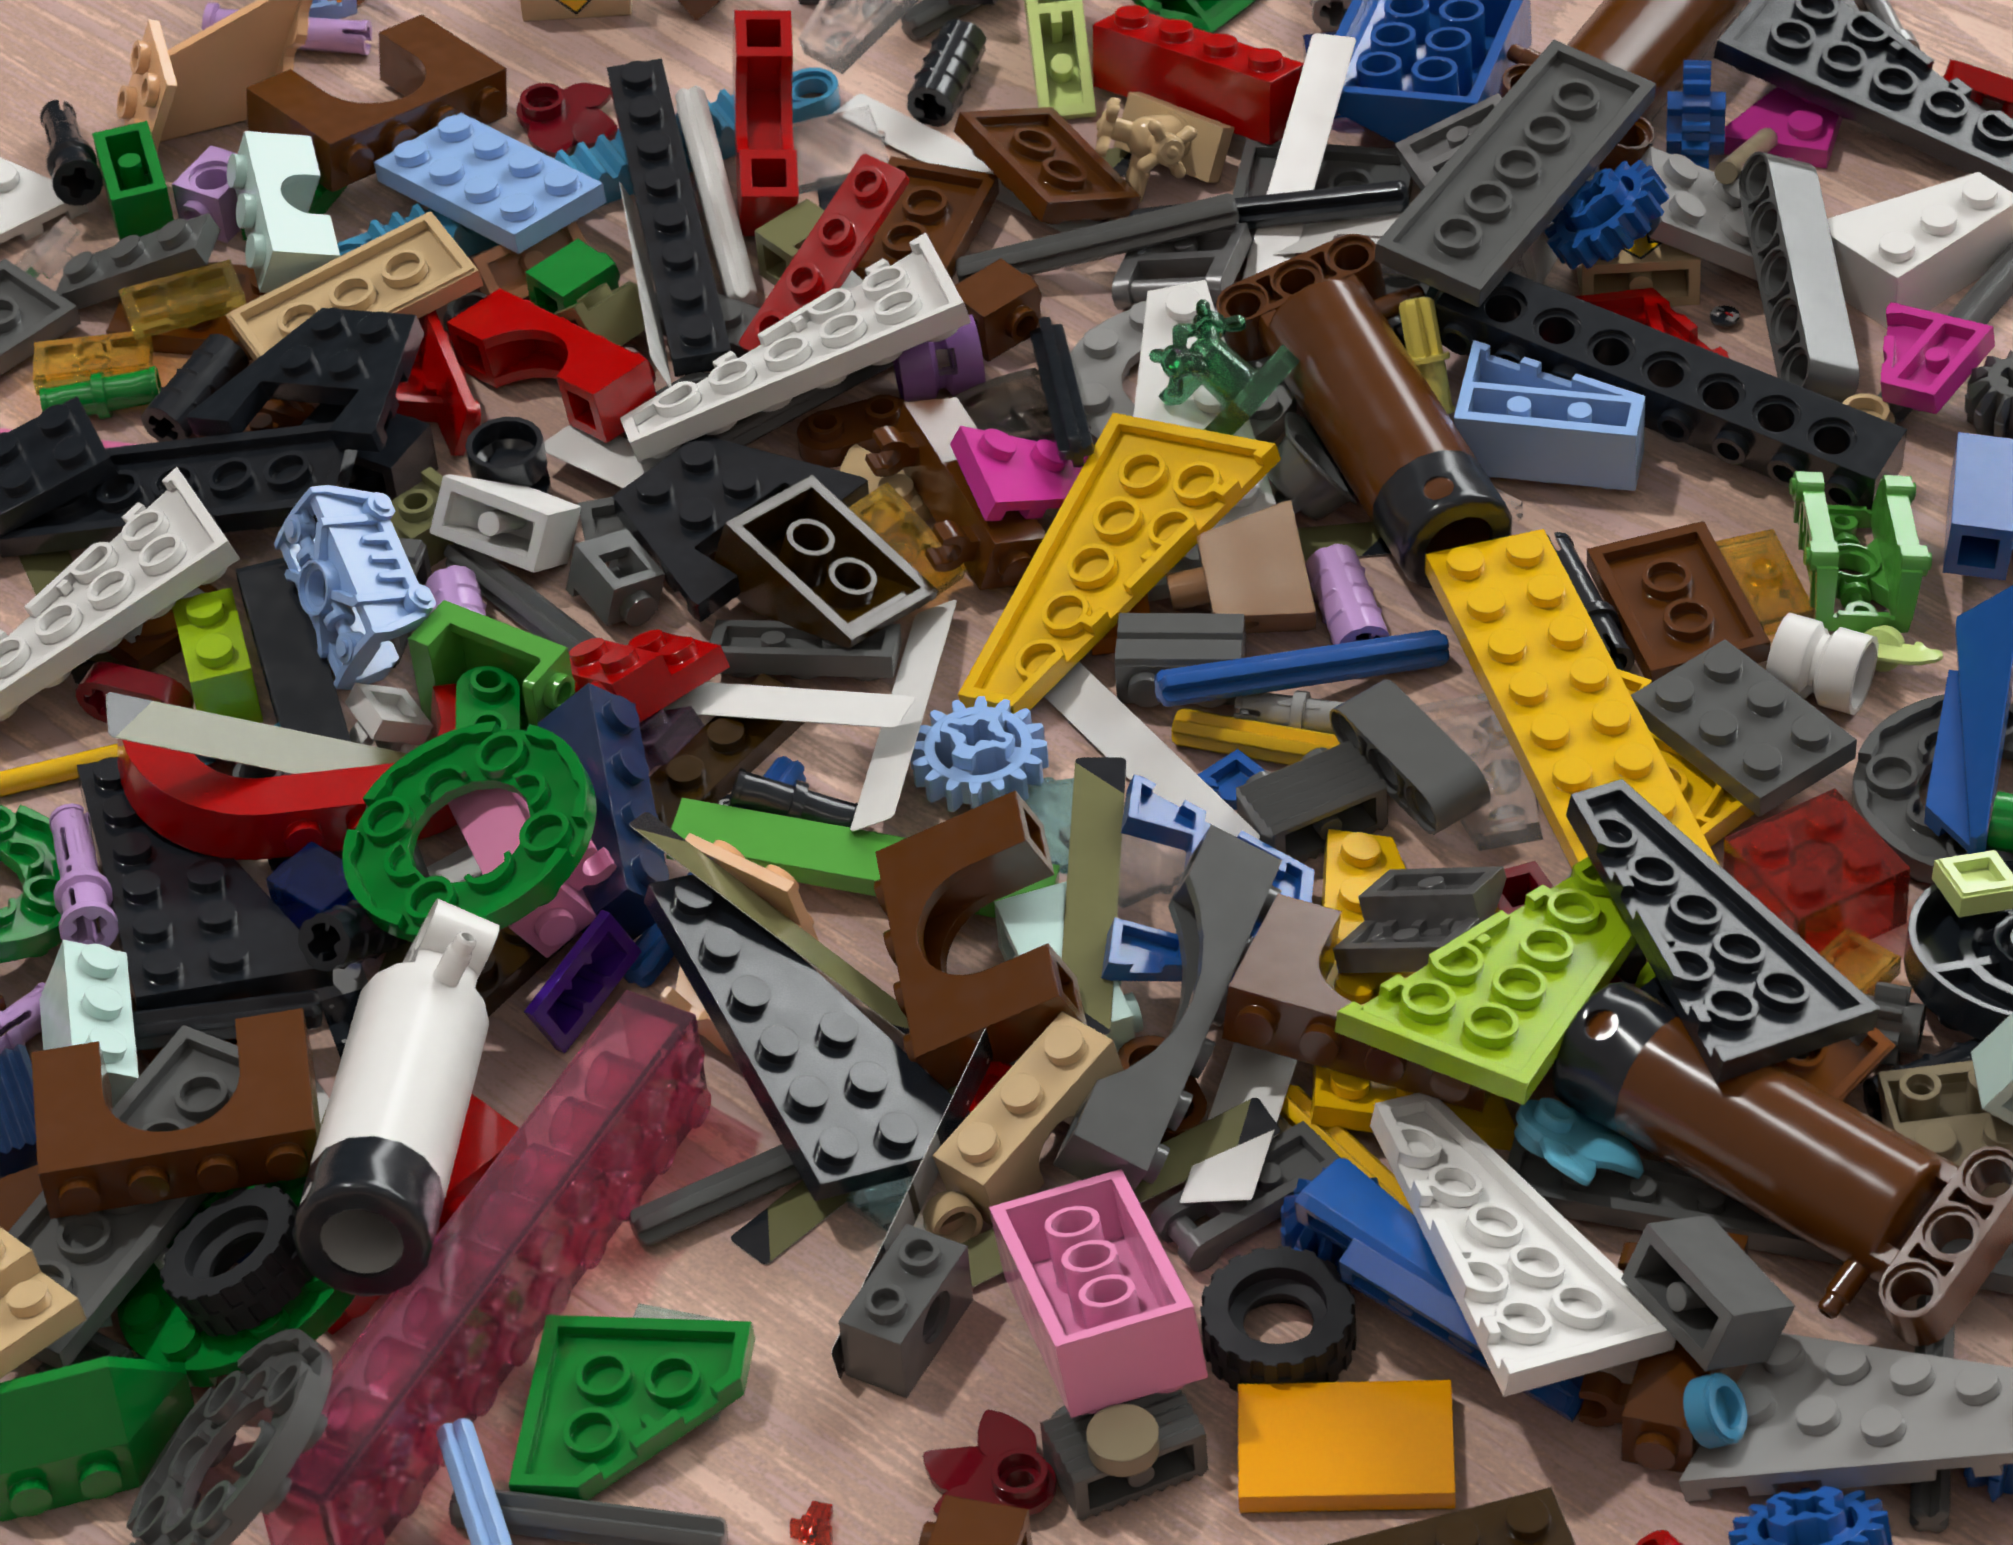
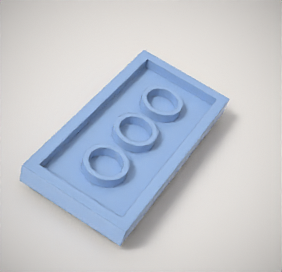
M463 113L444 118L435 128L413 140L400 143L395 147L394 151L374 162L378 182L517 254L607 203L602 182Z

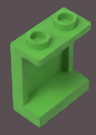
M443 600L407 638L421 710L430 722L432 686L456 684L461 675L466 671L481 666H493L504 669L517 679L520 686V730L526 731L529 724L538 726V722L575 694V680L572 676L568 647Z

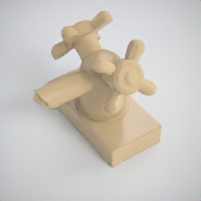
M1129 92L1122 118H1118L1121 99L1112 97L1108 100L1106 111L1102 113L1096 125V152L1098 155L1106 157L1110 140L1112 139L1115 140L1114 147L1132 153L1125 181L1141 196L1139 204L1143 200L1150 172L1157 164L1169 167L1171 174L1176 178L1181 179L1187 174L1207 183L1219 182L1234 127L1142 92Z

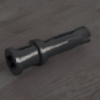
M52 100L47 102L40 112V121L45 130L50 148L46 155V167L52 178V187L56 196L63 203L72 206H83L93 202L100 195L103 188V176L97 165V156L93 147L82 139L73 106L69 102L64 101L63 110H61L59 100Z

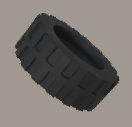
M255 1185L251 1189L246 1190L242 1188L234 1191L232 1195L224 1199L221 1197L213 1202L208 1209L202 1213L199 1212L190 1220L191 1223L175 1237L171 1249L167 1250L163 1259L165 1262L164 1268L160 1271V1278L164 1282L162 1286L199 1332L204 1330L208 1336L217 1337L218 1334H225L227 1337L237 1335L239 1331L245 1329L251 1330L259 1326L260 1322L270 1316L272 1318L282 1311V1307L290 1300L293 1301L300 1294L301 1288L306 1281H310L313 1276L297 1256L292 1236L298 1207L281 1188L276 1186L267 1188L266 1185ZM253 1251L243 1262L229 1270L239 1259Z
M1278 1246L1277 1249H1265V1247L1252 1249V1253L1241 1256L1239 1254L1228 1260V1265L1223 1269L1218 1268L1213 1273L1210 1285L1204 1287L1201 1296L1202 1306H1200L1203 1353L1206 1362H1211L1214 1375L1219 1380L1223 1379L1229 1383L1230 1389L1238 1392V1384L1336 1382L1339 1379V1373L1343 1369H1348L1352 1362V1350H1356L1357 1341L1354 1294H1351V1286L1341 1280L1337 1266L1330 1260L1324 1261L1318 1258L1316 1253L1306 1249L1304 1251L1293 1250L1291 1246ZM1287 1303L1307 1309L1313 1318V1327L1309 1335L1302 1339L1289 1343L1271 1344L1250 1338L1244 1329V1320L1248 1312L1260 1306Z

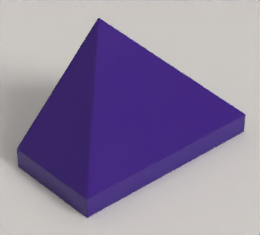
M601 910L525 1009L524 1013L557 1051L566 1053L642 951L611 913Z

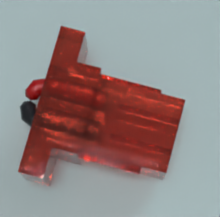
M812 1500L805 1515L802 1514L800 1519L791 1518L789 1522L790 1538L798 1539L800 1543L810 1545H832L833 1528L830 1524L834 1518L833 1504Z

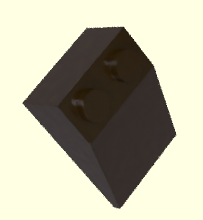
M813 475L727 521L724 524L714 557L715 562L738 575L740 594L736 598L750 611L846 648L853 647L934 600L938 589Z

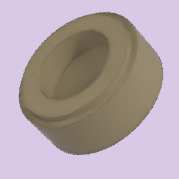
M1116 1404L1106 1407L1096 1413L1087 1426L1086 1437L1089 1458L1093 1465L1103 1473L1116 1477L1134 1476L1150 1468L1159 1455L1158 1424L1147 1410L1139 1406Z

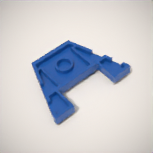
M1134 774L1126 791L1121 833L1184 850L1186 852L1185 869L1190 856L1211 825L1205 821L1206 811L1187 800L1182 803L1181 807L1153 793L1156 783L1143 776ZM1241 830L1237 838L1282 860L1272 883L1273 886L1282 890L1281 895L1312 903L1315 870ZM1114 917L1107 933L1101 978L1110 981L1182 982V962L1177 932L1174 934ZM1255 922L1250 934L1251 936H1256L1261 926L1260 923Z

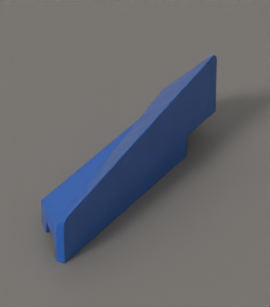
M2013 585L1962 613L1956 619L1955 637L1958 671H1948L1925 804L1924 824L1938 837L1948 833L1967 850V854L1985 852L1988 847V830L1996 797L2013 689Z
M1336 1159L1302 1189L1294 1201L1297 1221L1345 1250V1253L1339 1260L1340 1275L1343 1282L1491 1372L1415 1216L1348 1159ZM1584 1375L1527 1390L1524 1393L1573 1423L1581 1410L1584 1400L1579 1398Z

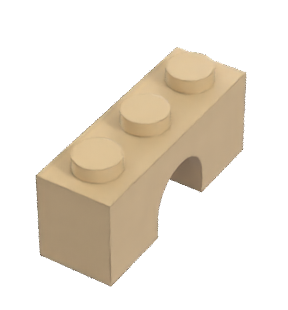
M1061 1012L932 1155L946 1190L959 1192L968 1197L981 1213L983 1221L992 1226L989 1207L1035 1194L1045 1183L1040 1172L1039 1160L1043 1145L1049 1134L1061 1121L1071 1125L1077 1110L1097 1080L1124 1070L1114 1041L1068 1014Z

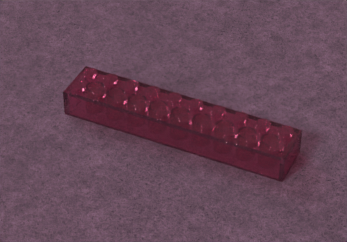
M626 989L437 1234L427 1268L411 1285L390 1295L333 1369L329 1393L321 1412L328 1418L327 1427L318 1442L310 1450L300 1454L287 1476L292 1479V1484L285 1499L273 1512L267 1515L263 1514L270 1545H384L401 1519L408 1518L414 1513L420 1503L425 1487L440 1467H446L436 1436L439 1427L445 1423H453L459 1418H466L474 1423L478 1416L482 1417L489 1412L496 1400L500 1386L515 1366H522L529 1358L535 1339L544 1329L546 1316L560 1315L569 1302L571 1291L587 1269H594L599 1264L605 1253L607 1243L623 1221H629V1213L632 1209L640 1206L643 1194L657 1175H663L669 1170L674 1161L677 1148L692 1128H699L705 1121L711 1106V1093L707 1089L703 1063L704 1048L700 1044L696 1014Z

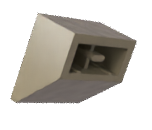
M1973 1061L1878 1072L1882 1123L1958 1166L1972 1152L1983 1147L1998 1146L2008 1149L2013 1153V1125L1982 1109ZM1995 1183L1988 1186L1981 1195L1988 1198L1998 1197L2007 1192L2011 1185Z

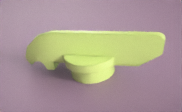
M1881 625L1865 632V634L1875 636L1878 639L1876 671H1890L1896 668L1898 664L1926 665L1943 659L1942 651L1927 648L1922 642H1915L1914 645L1905 644L1902 634L1894 627Z

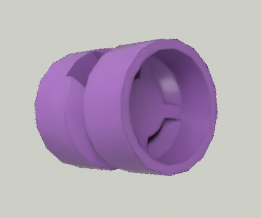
M969 315L971 323L958 328L951 337L938 342L926 341L903 351L900 357L893 361L901 399L906 402L936 399L939 390L944 388L952 396L986 389L982 350L977 327L972 315ZM947 349L950 366L938 368L935 350Z

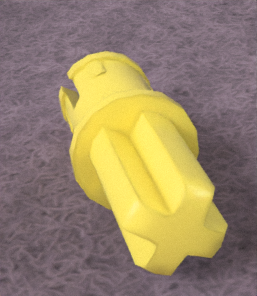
M1426 296L1407 299L1399 305L1406 351L1447 414L1455 412V406L1452 403L1445 360L1450 358V352L1443 351L1434 300Z

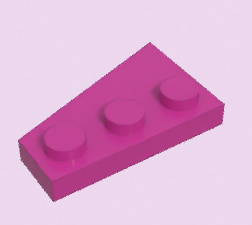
M960 426L950 443L985 521H1001L1006 511L1020 510L1019 512L1025 519L1042 518L1047 509H1060L1082 467L1073 468L1072 460H1060L1055 442L1045 439L1033 441L1013 437L997 429H987L984 431Z

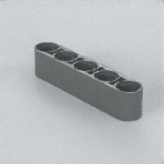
M1755 152L1749 156L1742 168L1739 180V193L1777 377L1843 403L1848 397L1855 395L1859 384L1860 372L1817 171L1810 163L1765 152Z

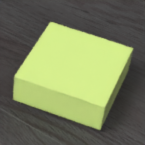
M1996 850L1934 860L1932 880L1958 917L2013 909V873Z

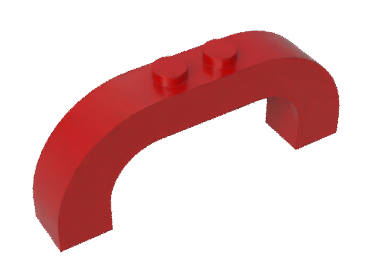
M457 683L432 686L431 723L433 727L430 731L432 739L455 730ZM118 739V769L121 783L130 805L138 816L158 834L175 844L205 855L219 858H234L235 860L274 859L343 851L347 829L355 830L365 812L366 803L363 797L379 777L394 764L264 778H241L226 775L210 768L199 760L195 754ZM448 804L432 815L419 833L417 840L434 836L458 824Z

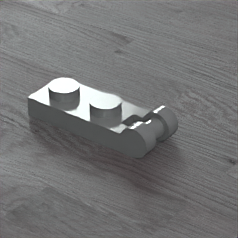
M1302 1121L1272 1138L1252 1200L1179 1203L1184 1191L1182 1190L1157 1206L1150 1217V1224L1154 1232L1163 1241L1175 1242L1178 1245L1177 1253L1179 1258L1194 1272L1204 1271L1219 1259L1223 1250L1280 1218L1284 1197L1294 1195L1298 1178L1312 1181L1322 1172L1323 1167L1326 1169L1332 1162L1341 1157ZM1205 1215L1211 1219L1199 1227L1194 1223V1221Z

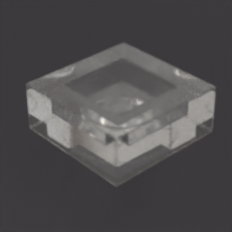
M64 216L41 235L14 265L35 279L43 274L50 280L72 259L73 256L66 249L81 232Z

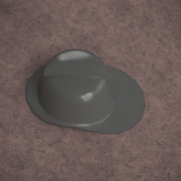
M1288 412L1284 419L1286 435L1277 447L1281 460L1267 473L1268 478L1276 488L1274 495L1276 504L1291 500L1294 514L1301 512L1308 518L1316 521L1325 518L1349 501L1356 505L1358 502L1354 497V492L1311 423L1296 413Z

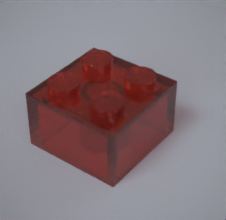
M1835 788L1724 838L1723 869L1826 960L1907 923L1910 867Z

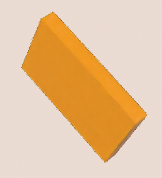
M1451 1380L1238 1384L1239 1513L1456 1509Z

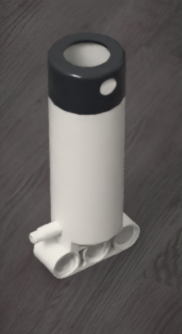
M438 898L431 907L403 962L376 973L360 992L292 1230L297 1256L314 1277L337 1291L361 1297L389 1295L407 1287L428 1266L489 1027L485 1001L475 989V986L493 949L500 925Z

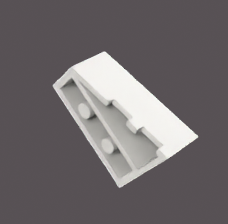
M1980 172L1828 218L1845 302L1887 328L1886 307L1890 302L1929 311L1979 279L2013 241V193Z

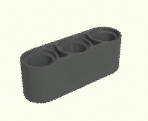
M1384 679L1330 711L1331 727L1339 743L1342 744L1352 740L1354 748H1358L1361 756H1365L1367 764L1371 763L1374 772H1378L1380 780L1384 779L1387 786V794L1427 833L1435 835L1490 803L1491 794L1489 786L1476 763L1391 680Z

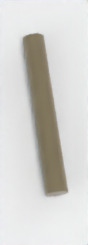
M1762 128L1715 167L1714 174L1716 179L1722 184L1733 183L1740 177L1744 163L1750 155L1755 152L1768 153L1777 145L1778 137L1776 132L1770 128Z

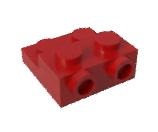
M659 629L639 634L630 640L628 645L606 641L603 638H592L579 643L569 651L572 676L575 680V693L590 683L614 695L622 696L636 705L640 722L730 667L721 645L696 640L692 637L662 632Z

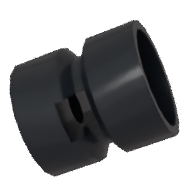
M520 417L496 418L477 426L468 436L465 448L472 478L527 486L553 496L550 476L547 470L548 462L544 438L540 428L532 421Z

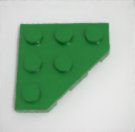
M547 1315L509 1479L510 1491L588 1501L745 1395L755 1343L752 1322Z

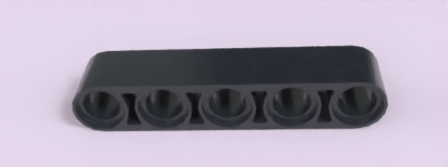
M284 557L235 569L243 605L277 723L279 722L280 727L351 742L337 691L333 684L334 681L327 658H320L317 652L316 631L309 615L301 606L295 582H288L284 574L286 569L289 568Z

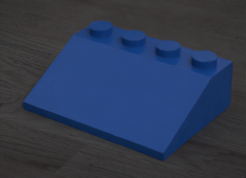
M1352 0L1335 34L1356 39L1336 113L1397 143L1499 93L1505 70L1512 65H1516L1509 61L1506 56L1510 46L1518 44L1524 48H1530L1532 44L1530 0Z

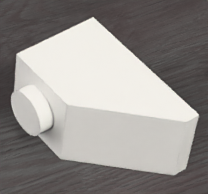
M448 474L444 475L429 533L535 573L568 563L582 506L527 486Z

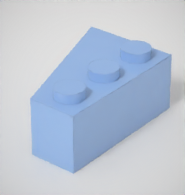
M1473 340L1454 414V425L1488 477L1636 491L1644 454V395L1580 374H1575L1572 381L1542 372V362L1524 356L1520 364L1490 355V345Z

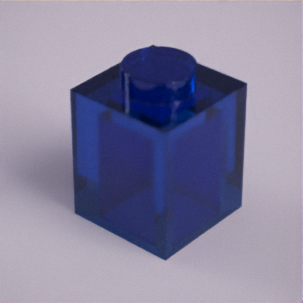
M312 841L290 859L282 862L266 878L270 898L299 930L305 920L313 918L316 914L331 910L335 905L344 906L351 900H356L345 879L343 860Z

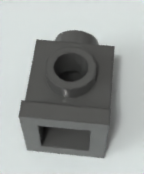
M622 529L574 545L566 590L572 597L581 595L606 626L625 621L629 626L635 627L646 623L658 610L665 572L627 529ZM610 561L609 568L606 566L605 562Z

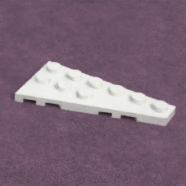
M1415 1093L1375 1103L1370 1123L1373 1133L1503 1397L1674 1349L1676 1338L1621 1280L1623 1273L1440 1099Z

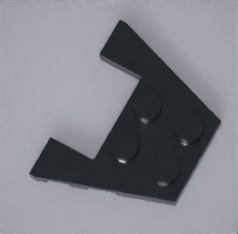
M321 308L194 408L186 418L195 435L215 436L243 432L270 399L346 406L345 409L328 429L336 448L381 452L388 438L384 430L386 419L395 418L399 407V402L395 396L400 382H405L409 379L424 331L417 316L412 314Z
M703 435L689 441L614 494L613 501L617 517L645 551L658 562L665 572L666 582L674 592L679 591L687 601L688 611L695 620L701 623L740 594L738 575L708 557L717 551L724 524L727 521L811 475L819 480L851 511H854L869 500L870 496L868 480L861 476Z

